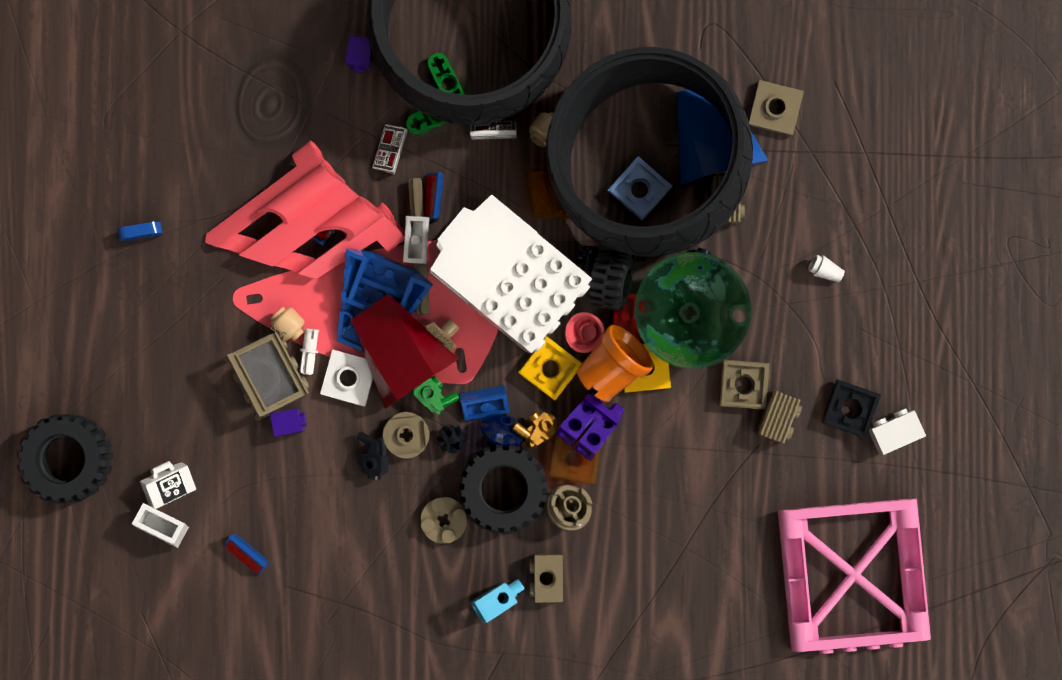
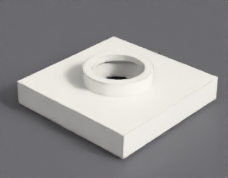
M332 350L320 394L366 406L373 381L366 358ZM347 369L354 371L357 376L355 384L350 387L344 386L340 381L341 373Z

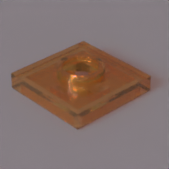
M555 435L549 477L595 485L601 448L591 462L582 455L583 461L580 466H569L566 456L569 452L576 451L574 448L583 435L578 438L572 447Z

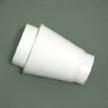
M817 254L812 258L808 267V271L812 273V276L838 283L843 278L845 272L824 255L819 256Z

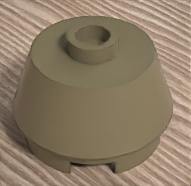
M571 485L560 486L548 498V517L558 528L566 530L580 529L588 523L591 517V498L582 488L579 489Z

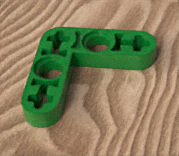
M442 53L431 55L428 59V67L439 90L449 93H456L459 90V94L465 95L447 57ZM434 60L444 61L442 68L444 72L449 70L450 73L443 74L437 78V75L441 74L437 67H432L435 64ZM445 79H452L455 82L452 90L448 91L442 88V82ZM418 111L408 117L406 125L411 134L419 136L447 122L435 121L431 116L427 115L432 125L428 126L426 121L420 125V130L411 128L414 119H417L418 122L425 120L424 114Z

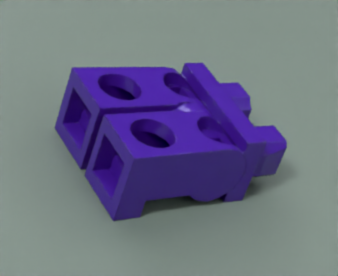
M597 390L591 395L587 394L556 432L558 437L572 447L585 429L589 428L574 449L590 462L617 427L624 408L618 403H614L610 409L602 404L604 401L594 396L598 392Z

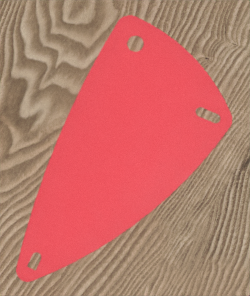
M438 240L428 241V280L433 284L429 290L430 313L418 315L415 309L411 316L425 327L434 322L441 328L451 319L460 328L450 339L457 345L452 353H455L457 348L464 350L466 371L460 373L455 361L434 376L441 383L467 384L474 379L493 345L498 329L429 273L441 252L436 246ZM404 245L396 246L390 251H387L385 248L368 251L414 269L413 263L403 262ZM346 260L317 279L297 274L294 271H288L240 287L233 294V303L237 308L270 328L272 322L270 318L282 307L285 309L292 307L304 319L305 323L301 328L303 331L304 328L319 330L316 350L320 354L331 357L332 350H337L365 358L364 352L337 342ZM247 295H262L263 300L260 303L247 305ZM304 332L294 342L303 346Z

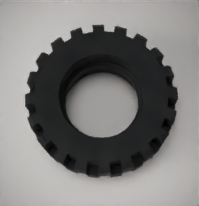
M56 414L37 421L36 426H31L26 431L29 435L22 437L20 444L23 445V448L17 451V458H21V464H17L18 471H23L24 474L21 480L24 484L30 485L28 490L31 493L40 495L39 498L44 501H52V503L57 504L82 501L87 499L88 496L96 494L99 491V487L107 482L106 475L112 471V466H109L110 460H113V453L109 451V447L112 445L110 440L105 439V431L102 428H98L96 426L97 423L87 420L79 415ZM60 437L76 439L82 446L85 454V463L81 473L69 481L59 480L54 477L47 465L48 449Z
M509 444L489 446L476 453L465 465L459 480L461 505L469 519L483 530L486 529L496 534H510L531 525L543 511L548 496L546 474L539 461L523 448ZM494 468H513L524 479L526 487L525 496L521 503L511 510H496L489 506L482 496L481 487L483 479Z

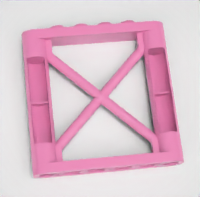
M916 498L778 511L792 652L819 650L820 654L833 653V649L842 648L844 652L856 651L857 647L866 646V649L872 650L879 649L880 645L889 644V647H902L905 642L931 639ZM889 511L890 524L854 568L808 531L807 518ZM895 532L897 534L904 610L861 575ZM804 539L847 574L846 578L813 618L811 617ZM854 582L859 584L900 619L901 630L820 638L818 635V625Z

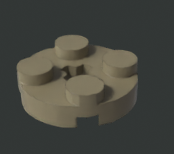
M398 413L384 427V444H386L387 449L399 458L416 457L426 449L429 443V427L422 417L414 413ZM405 428H408V431L413 433V437L409 438V442H405L404 438H400V434L404 433Z
M450 497L434 499L424 507L421 514L422 530L430 540L436 543L443 544L455 541L461 537L467 526L465 510H463L462 505L457 500ZM447 514L449 515L448 520L451 522L449 525L445 524L442 527L439 525L440 521L437 518Z

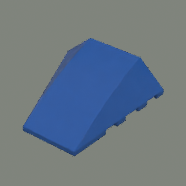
M688 89L676 93L680 187L702 181L704 177L727 171L733 145L732 134L720 113L707 100ZM751 132L753 140L752 166L768 162L767 157Z
M347 248L337 342L363 352L351 321L354 317L387 294H390L412 314L433 284L417 270L374 252Z

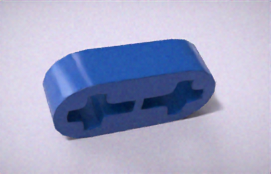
M149 222L117 229L119 241H130L163 234L161 222Z

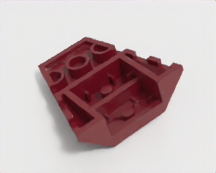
M387 294L351 320L385 409L459 359L455 353H452L445 347L441 340L435 338L422 323L411 316L412 314L390 294Z

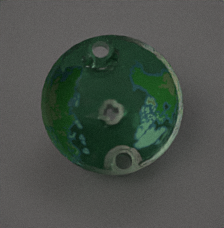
M699 252L676 254L658 263L642 281L633 306L638 331L647 347L663 361L687 369L709 367L729 357L744 340L751 320L749 293L739 274L721 259ZM642 300L648 301L651 304L650 312H641L638 306L639 302ZM691 308L694 316L688 320L686 315H683V312ZM735 310H741L744 313L745 318L743 322H736L734 320L733 312Z

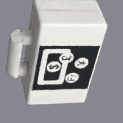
M167 461L152 468V476L140 481L147 502L154 509H158L196 490L189 468L182 462L172 465Z

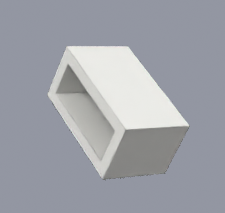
M905 408L893 413L894 418L886 421L885 418H882L872 423L874 427L869 429V433L879 455H885L926 436L915 410L907 411Z
M144 503L132 522V525L176 548L179 547L189 528L185 523Z

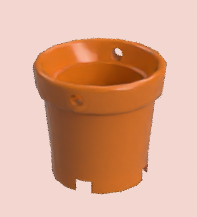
M617 325L609 326L601 334V342L577 370V375L583 385L588 390L591 387L598 392L594 396L605 402H609L635 379L644 377L654 368L653 360L643 344L630 332Z

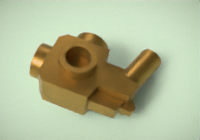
M538 411L527 418L529 422L526 425L527 429L518 422H515L511 428L525 439L523 443L529 448L537 447L558 430L557 419L552 414L545 412L539 414Z

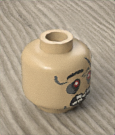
M282 307L270 318L272 321L270 328L277 332L283 341H287L290 338L295 341L304 332L301 329L305 323L304 319L292 307L286 309Z

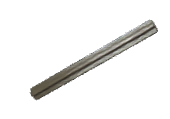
M411 178L408 180L410 216L424 217L421 178ZM427 262L426 264L413 263L414 269L428 280ZM429 291L416 308L418 315L430 313Z

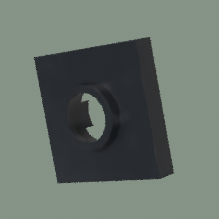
M836 379L821 423L862 438H867L881 394ZM850 400L857 404L858 412L854 417H846L842 413L844 402Z

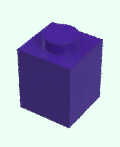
M349 36L346 56L347 67L357 73H364L365 70L371 71L373 52L369 38Z
M299 408L270 414L274 437L305 431L304 426H307L305 412L301 413Z

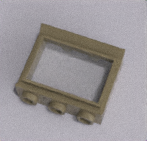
M277 332L233 353L227 354L224 358L225 364L230 363L235 372L233 374L236 383L240 382L244 389L246 402L248 404L251 403L256 412L254 418L256 421L304 398L309 393L307 390L309 389L307 380L303 376L300 377L295 358L289 356L286 350L287 343L280 339Z

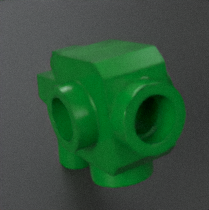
M435 376L411 391L423 406H426L432 413L435 412L437 415L440 414V411L444 410V407L460 400L456 392L444 397L440 393L442 392L441 388L443 385Z

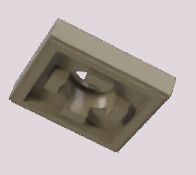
M759 80L749 118V125L793 136L804 91ZM778 99L784 102L785 110L782 114L774 115L769 111L768 106L771 100Z
M722 360L719 406L766 410L769 363ZM744 376L750 379L752 386L749 392L739 393L736 390L735 381L739 377Z

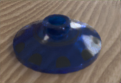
M491 414L486 416L481 422L483 435L497 445L517 446L525 440L511 429L515 422L524 427L514 417L505 414Z

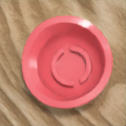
M588 312L577 313L567 323L565 331L566 340L569 346L577 352H592L601 342V334L605 329L601 320L594 314Z

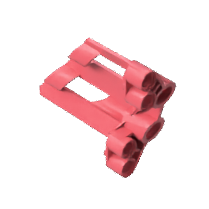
M309 141L292 154L296 164L294 169L209 231L205 239V243L239 253V256L270 266L282 267L297 274L317 279L346 260L347 248L362 250L373 242L378 241L387 251H390L404 241L405 231L394 220L393 214L384 203L375 207L371 202L349 188L343 178L324 160L316 144ZM267 212L277 214L283 221V223L260 240L238 234ZM324 230H341L345 235L343 240L317 259L293 252L317 233Z

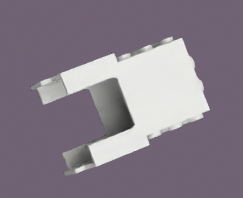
M493 195L474 211L464 207L437 239L436 246L441 253L429 272L527 353L537 352L545 343L544 337L556 330L560 324L558 320L562 315H568L575 306L573 303L575 299L582 297L590 288L588 283L592 280L590 276L542 238L532 227Z

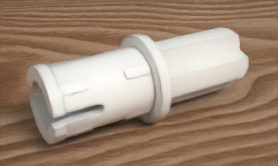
M304 328L303 348H300V351H302L300 373L311 375L314 370L315 355L318 353L316 347L319 330Z

